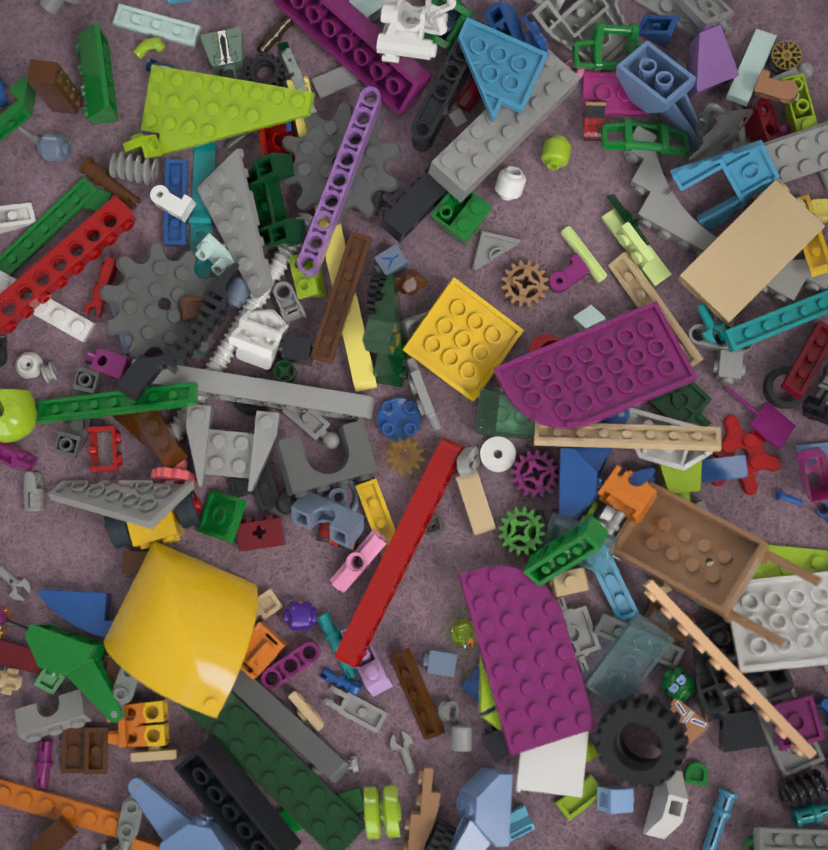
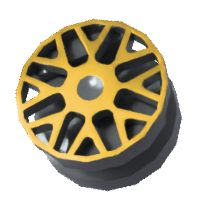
M785 40L777 43L768 56L769 68L779 75L797 67L802 58L801 49L792 41Z

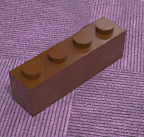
M30 60L27 82L53 112L78 114L79 108L83 106V95H81L59 63Z
M161 410L113 415L120 424L166 467L173 468L188 458L187 453Z

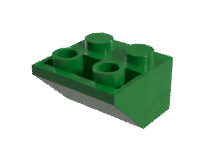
M448 192L432 212L431 217L447 234L463 246H466L491 214L493 206L474 192H471L461 203Z

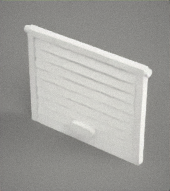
M589 731L519 753L516 792L527 790L582 797Z

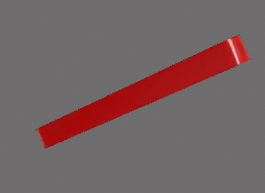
M442 438L337 648L335 659L355 669L360 665L456 470L457 458L464 449V446L446 438Z

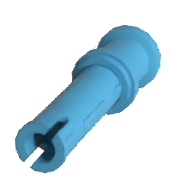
M718 787L719 795L715 806L711 808L713 816L701 850L717 849L726 820L732 816L731 809L734 800L738 798V794ZM715 827H717L712 844H710Z

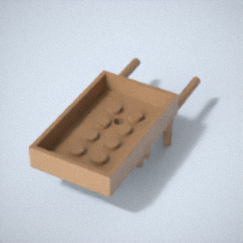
M650 482L649 486L657 492V499L638 525L629 519L625 521L608 548L611 553L657 579L662 585L672 588L676 593L679 594L680 592L719 614L725 622L730 623L733 620L773 644L782 647L786 639L734 611V606L759 565H765L768 561L817 587L820 585L822 578L769 551L766 541ZM709 561L714 562L711 566H707V563Z

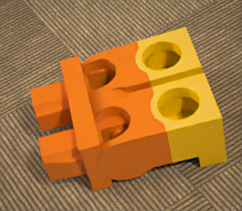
M168 699L125 704L126 715L122 721L118 722V730L108 731V744H119V748L165 746L169 744V722H164L169 719ZM153 722H162V723H155V724H145V723H153Z

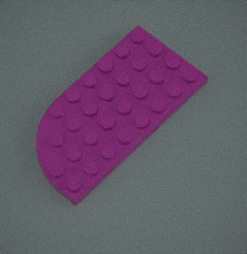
M657 301L493 369L507 399L521 414L538 424L556 429H578L590 426L690 384L698 378Z
M489 566L459 574L458 579L508 754L512 756L596 729L565 619L552 592L544 584L538 587L523 573V570L508 566Z

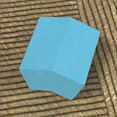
M524 804L511 810L510 842L535 830V826Z

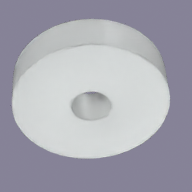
M500 436L488 439L480 450L482 464L492 472L506 471L513 465L516 458L514 445L508 439ZM496 450L502 453V457L499 459L494 457Z

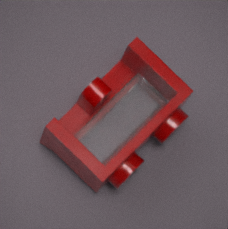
M115 425L87 427V432L90 433L89 454L91 455L92 467H89L90 472L94 474L119 471V466H123V455L118 453V444H122L121 431H117Z

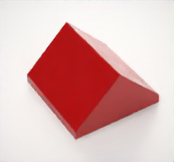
M286 123L258 130L261 156L263 157L270 153L291 154L282 148L281 142L286 136L295 137L294 124L291 123V131L286 130ZM291 154L292 162L294 163V156Z

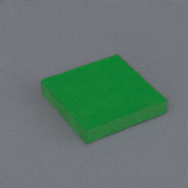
M210 489L202 513V523L199 524L197 532L233 543L247 500Z

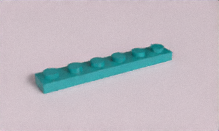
M828 290L723 331L722 334L730 353L828 314Z

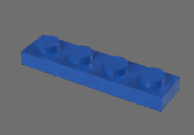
M165 159V187L171 194L180 199L184 195L188 196V160ZM164 211L163 245L165 247H187V220L183 222Z

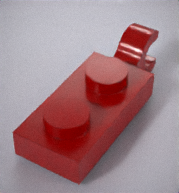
M107 257L106 261L102 262L99 270L101 274L99 281L94 284L92 289L94 300L85 306L84 311L86 314H90L92 308H97L95 316L101 318L103 315V307L107 301L100 297L99 291L103 285H113L118 271L116 259Z

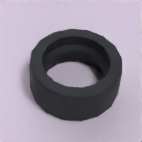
M781 366L772 370L763 382V394L766 400L772 406L779 409H789L800 404L806 398L809 390L808 387L804 396L799 400L795 397L790 400H782L774 394V380L780 375H787L792 366Z

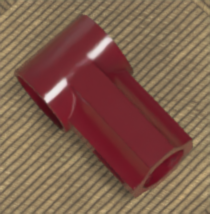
M472 74L454 101L459 108L470 113L481 97Z

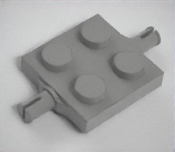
M674 0L680 9L700 29L712 24L713 26L721 25L725 35L732 30V27L726 20L731 19L734 11L723 0Z
M410 358L407 360L412 377V379L408 380L413 395L418 394L420 398L416 402L421 416L426 414L433 431H437L442 428L437 417L438 414L434 411L420 374L421 369H419L416 360Z
M564 596L556 598L565 619L580 673L588 671L590 669L585 657L591 652L601 649L598 637L592 631L594 626L586 605L575 609H568Z

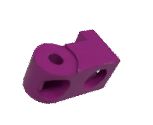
M578 253L570 258L569 263L571 265L562 272H555L551 275L549 280L550 290L555 293H562L589 274V268Z

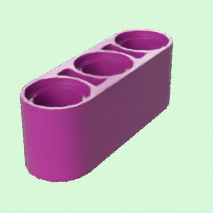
M314 641L304 643L265 670L261 676L262 684L268 689L277 688L315 662L321 654L320 646ZM306 646L315 648V657L308 658L305 655L304 650ZM288 659H294L297 662L296 670L290 671L287 669L286 661ZM269 672H275L278 675L277 683L272 684L268 681L267 675Z

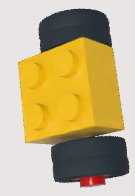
M193 489L153 529L104 516L105 532L115 548L133 544V547L149 550L153 541H163V543L168 544L181 540L180 536L185 535L184 528L202 523V504Z

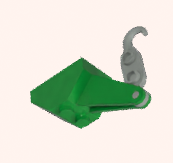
M48 623L29 625L25 638L38 667L46 669L45 673L51 676L66 675L110 722L122 721L126 715L124 705L132 700L138 680L123 668H120L115 685L113 686L101 661L107 651L104 643Z

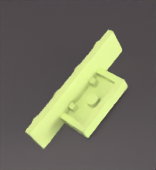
M615 208L601 217L653 287L672 275L651 246H647L629 222L625 224Z

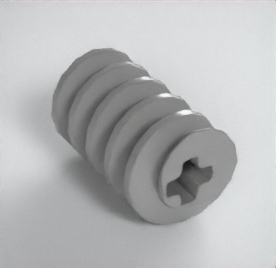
M123 151L117 157L114 152L110 160L109 173L112 178L119 176L121 180L127 178L130 182L136 180L137 183L141 184L144 181L145 185H151L157 179L159 163L158 159H155L153 164H150V158H146L142 162L141 155H138L136 160H133L132 153H129L126 159Z

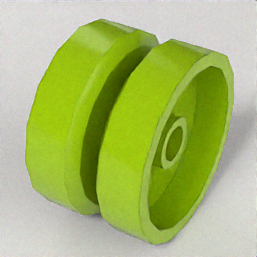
M397 784L384 786L382 801H380L379 789L376 786L364 787L367 839H380L382 823H385V832L388 838L400 837L402 817Z

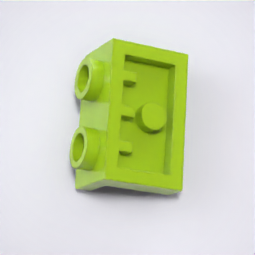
M300 254L289 257L298 299L328 297L322 269L320 268L316 276L306 277L297 265ZM305 262L303 268L305 270L313 268L314 262Z

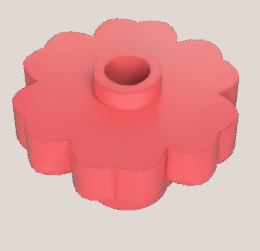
M186 459L173 468L166 466L156 467L151 472V479L159 481V483L164 484L166 480H174L175 484H184L185 480H193L194 486L197 485L196 474L187 471L188 462Z

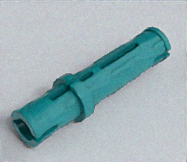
M327 612L316 618L325 635V641L329 642L335 654L342 640L340 635L342 632L340 629H337L330 613ZM339 661L347 679L359 674L357 668L355 669Z

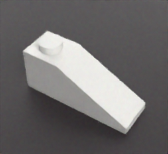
M31 202L0 206V234L33 225L36 222Z

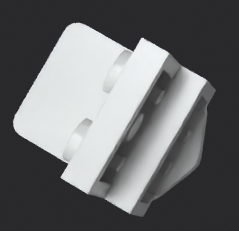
M273 309L256 310L253 312L248 310L240 318L239 326L230 335L228 344L237 347V359L268 370L273 365L280 341L284 340L289 325Z

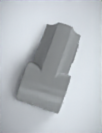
M465 724L451 726L452 751H472V726H466Z

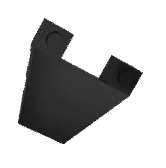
M719 614L695 622L694 624L738 669L730 623L725 622ZM692 644L696 703L705 723L728 714L730 708L722 692L734 687L725 679L727 674L722 669L719 671L715 669L708 661L711 657L705 651L700 653ZM788 669L741 673L749 682L760 678L769 699L791 692L795 685Z

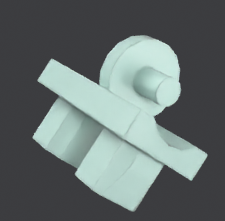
M210 233L196 246L198 250L195 255L201 261H205L208 258L214 264L211 268L217 276L223 274L235 262L226 248L225 242L222 245Z

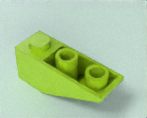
M804 73L782 78V82L791 80L798 87L795 101L789 104L784 103L786 125H790L791 133L818 125Z

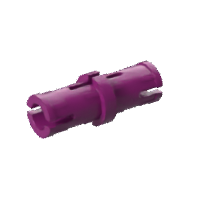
M39 740L37 760L34 761V766L36 767L34 787L48 788L50 767L53 766V761H51L53 740Z

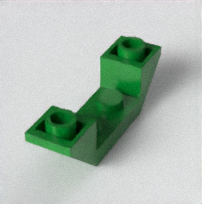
M24 76L9 88L18 101L9 106L0 115V142L32 117L36 91L27 82V76Z

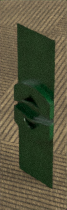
M615 194L606 196L625 224L629 222L647 246L650 245L638 228L637 221L632 219V214L623 207Z

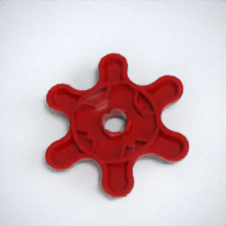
M728 415L723 420L726 433L724 438L721 439V451H713L711 455L715 458L736 456L735 453L739 448L744 449L747 452L748 478H740L738 480L741 482L742 490L745 494L754 495L758 491L756 474L763 469L771 472L778 471L781 468L782 462L779 457L765 452L764 442L766 439L755 430L752 432L744 431L740 427L739 419L734 415ZM727 480L713 481L711 484L719 487Z

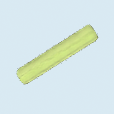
M572 227L564 228L561 231V236L574 253H578L589 268V273L595 281L600 283L606 279V272Z

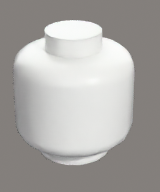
M508 166L499 172L495 190L502 199L509 201L521 196L526 183L523 171L515 166Z

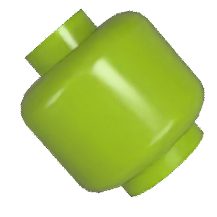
M554 135L545 140L541 160L546 164L547 168L558 170L568 164L571 153L570 143L565 137L560 135Z

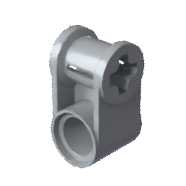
M285 281L278 282L274 286L273 293L285 323L290 325V322L301 317L307 318L292 286ZM288 288L290 294L286 298H281L278 296L280 289Z

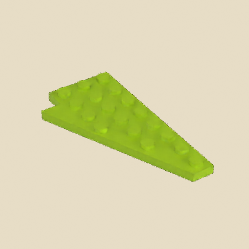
M152 65L141 130L160 134L158 141L162 155H167L311 116L315 93Z

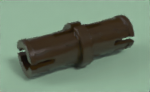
M282 14L272 28L269 27L266 30L265 36L255 45L257 50L268 53L276 42L282 40L281 37L294 24L288 16L286 17L285 14Z

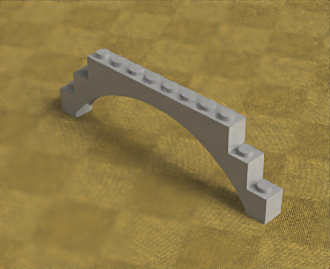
M637 126L633 133V140L654 142L657 137L640 126ZM635 149L623 151L622 154L625 155L626 160L633 164L637 162L641 164L629 185L632 188V192L636 195L647 196L635 218L639 221L638 224L645 229L652 228L656 230L661 238L665 240L670 238L677 242L676 245L686 251L690 249L696 253V257H699L717 237L708 232L690 216L673 192L666 195L671 189L663 175L657 152ZM806 259L791 260L760 293L765 294L767 292L773 295V299L780 304H790L795 300L803 284H806L805 287L809 291L815 293L818 291L821 293L828 287V272L811 277Z

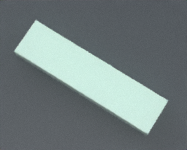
M122 4L118 5L113 20L114 26L196 48L202 29L199 25Z
M756 29L738 69L739 76L733 80L726 97L727 100L744 106L748 105L760 72L764 68L774 45L776 35Z

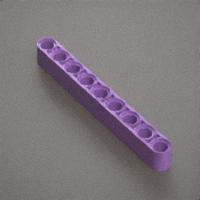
M369 86L364 88L359 96L300 252L297 265L306 277H314L320 271L380 112L382 101L380 92L375 87ZM369 97L377 98L374 103L366 102V99ZM361 117L369 118L365 124L358 123V120ZM358 137L361 139L360 143L356 145L350 143L351 139ZM346 158L353 159L350 165H344L342 162ZM339 178L346 180L342 186H336L335 181ZM330 199L338 200L334 207L327 206V202ZM327 219L330 221L329 226L325 228L319 227V223L322 220ZM315 240L322 241L321 247L317 249L311 248V244ZM313 261L314 266L309 270H305L303 268L304 263Z

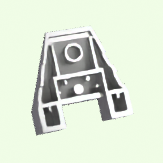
M545 0L526 14L530 23L535 21L545 39L572 53V45L575 42L591 40L595 22H603L604 25H626L623 14L621 15L617 4L618 0H575L560 14L550 0ZM603 34L601 41L602 59L611 60L625 47V41L621 42L627 35ZM591 46L579 47V58L591 63Z

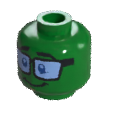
M678 667L673 671L669 668L660 677L663 680L661 690L671 699L675 698L684 702L695 690L693 678L682 668Z

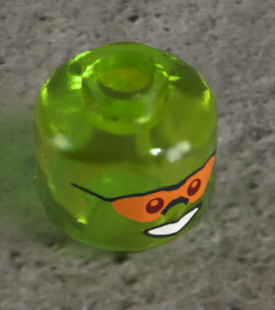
M470 617L456 620L453 624L454 627H450L454 645H458L460 649L478 646Z

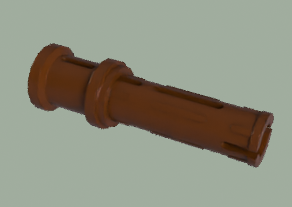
M88 157L80 166L79 172L88 175L94 180V184L97 186L102 185L129 206L131 210H134L137 207L136 203L139 204L141 199L112 178L107 168L103 169L94 162L95 159L93 157Z

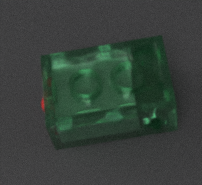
M479 388L474 428L475 434L534 440L535 422L521 414L510 403L503 390Z

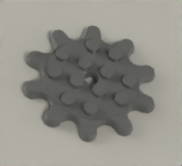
M343 102L339 104L336 109V115L331 120H323L317 112L312 113L309 117H305L304 122L308 128L306 135L300 138L289 135L284 137L281 142L282 148L294 156L293 167L295 176L281 181V183L284 185L297 184L302 190L301 195L295 203L296 209L300 213H307L312 207L319 205L333 168V163L336 160L353 114V108L349 103ZM379 115L337 225L342 222L344 211L348 208H356L365 218L374 216L376 207L372 201L373 194L378 190L394 192L398 188V180L386 172L385 166L388 161L400 156L401 148L397 143L383 144L378 140V133L384 126L383 118ZM355 137L351 139L350 143L356 145L360 143L361 139ZM352 158L344 159L345 165H350L353 162ZM339 178L335 181V185L342 186L346 180ZM330 199L327 202V206L334 207L338 200Z
M151 243L147 248L148 258L144 263H136L126 255L118 257L116 267L123 275L122 282L116 286L106 284L100 288V297L104 301L113 303L117 309L116 315L105 322L104 330L112 336L126 333L131 337L132 345L128 353L132 360L137 359L140 355L145 356L150 350H156L162 356H165L167 354L165 348L168 344L176 349L177 344L175 342L178 338L185 342L184 334L186 331L191 334L193 333L191 326L193 323L197 325L198 321H182L179 299L183 297L204 296L205 294L211 295L210 289L218 280L216 276L200 278L195 274L194 267L198 259L193 251L187 250L178 260L171 261L165 256L164 248L161 244ZM165 298L169 302L170 308L168 310L159 308L158 301ZM226 317L221 318L219 325L225 322ZM202 341L200 349H195V352L198 354L207 353L210 350L209 341Z

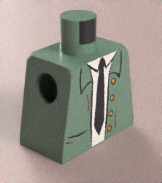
M241 27L200 35L214 73L223 72V77L237 79L235 70L244 68V36Z

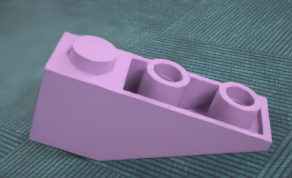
M347 628L341 631L342 637L344 636ZM370 643L357 669L367 690L374 697L393 687L372 643Z

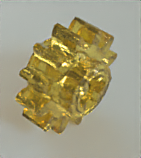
M410 436L407 437L406 442H403L402 438L398 437L399 444L396 445L394 442H390L393 450H386V453L391 455V458H388L386 463H394L391 471L399 468L401 476L404 470H407L408 474L412 475L413 467L416 470H420L417 462H424L425 460L419 457V454H422L424 449L416 448L419 445V441L411 444ZM401 451H404V452L409 451V452H410V454H409L410 460H409V461H406V460L401 461V460H400V459H401V455H400V452H401Z

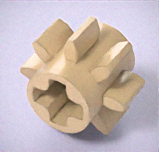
M4 666V671L0 670V694L11 695L12 690H19L22 684V675L18 673L19 669Z

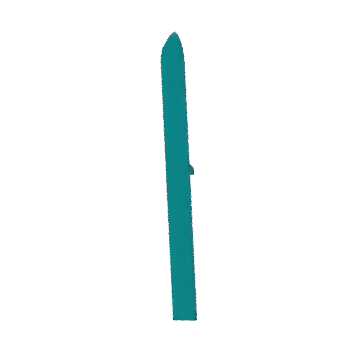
M216 141L194 147L192 199L196 205L189 218L191 225L190 250L194 253L198 250L196 246L209 233L213 235V219L196 188L215 171ZM197 257L198 260L194 267L195 274L200 278L211 276V261L208 258L205 261H201ZM194 350V355H208V352L205 354H198Z

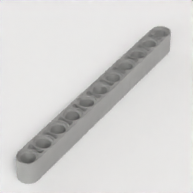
M178 365L176 374L168 369L162 370L150 386L195 381L199 384L198 396L352 421L363 420L364 422H370L374 405V398L366 395Z

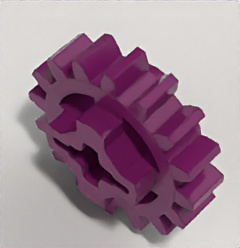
M536 450L534 455L527 451L526 458L520 455L518 458L521 462L513 463L517 469L511 471L512 475H516L512 483H518L516 490L523 489L524 497L531 493V499H534L538 493L540 498H543L544 491L550 494L552 492L550 486L556 487L558 485L554 482V479L559 478L560 475L555 474L554 471L559 467L552 466L554 458L546 459L548 453L545 452L540 456L539 450ZM536 460H540L543 463H545L546 467L538 465ZM527 462L528 469L526 473L520 475L522 466ZM534 468L536 472L545 471L538 476V480H535L534 477L526 478V476L532 473ZM550 474L548 483L543 486L544 477ZM528 481L532 483L535 489L528 488L523 482Z

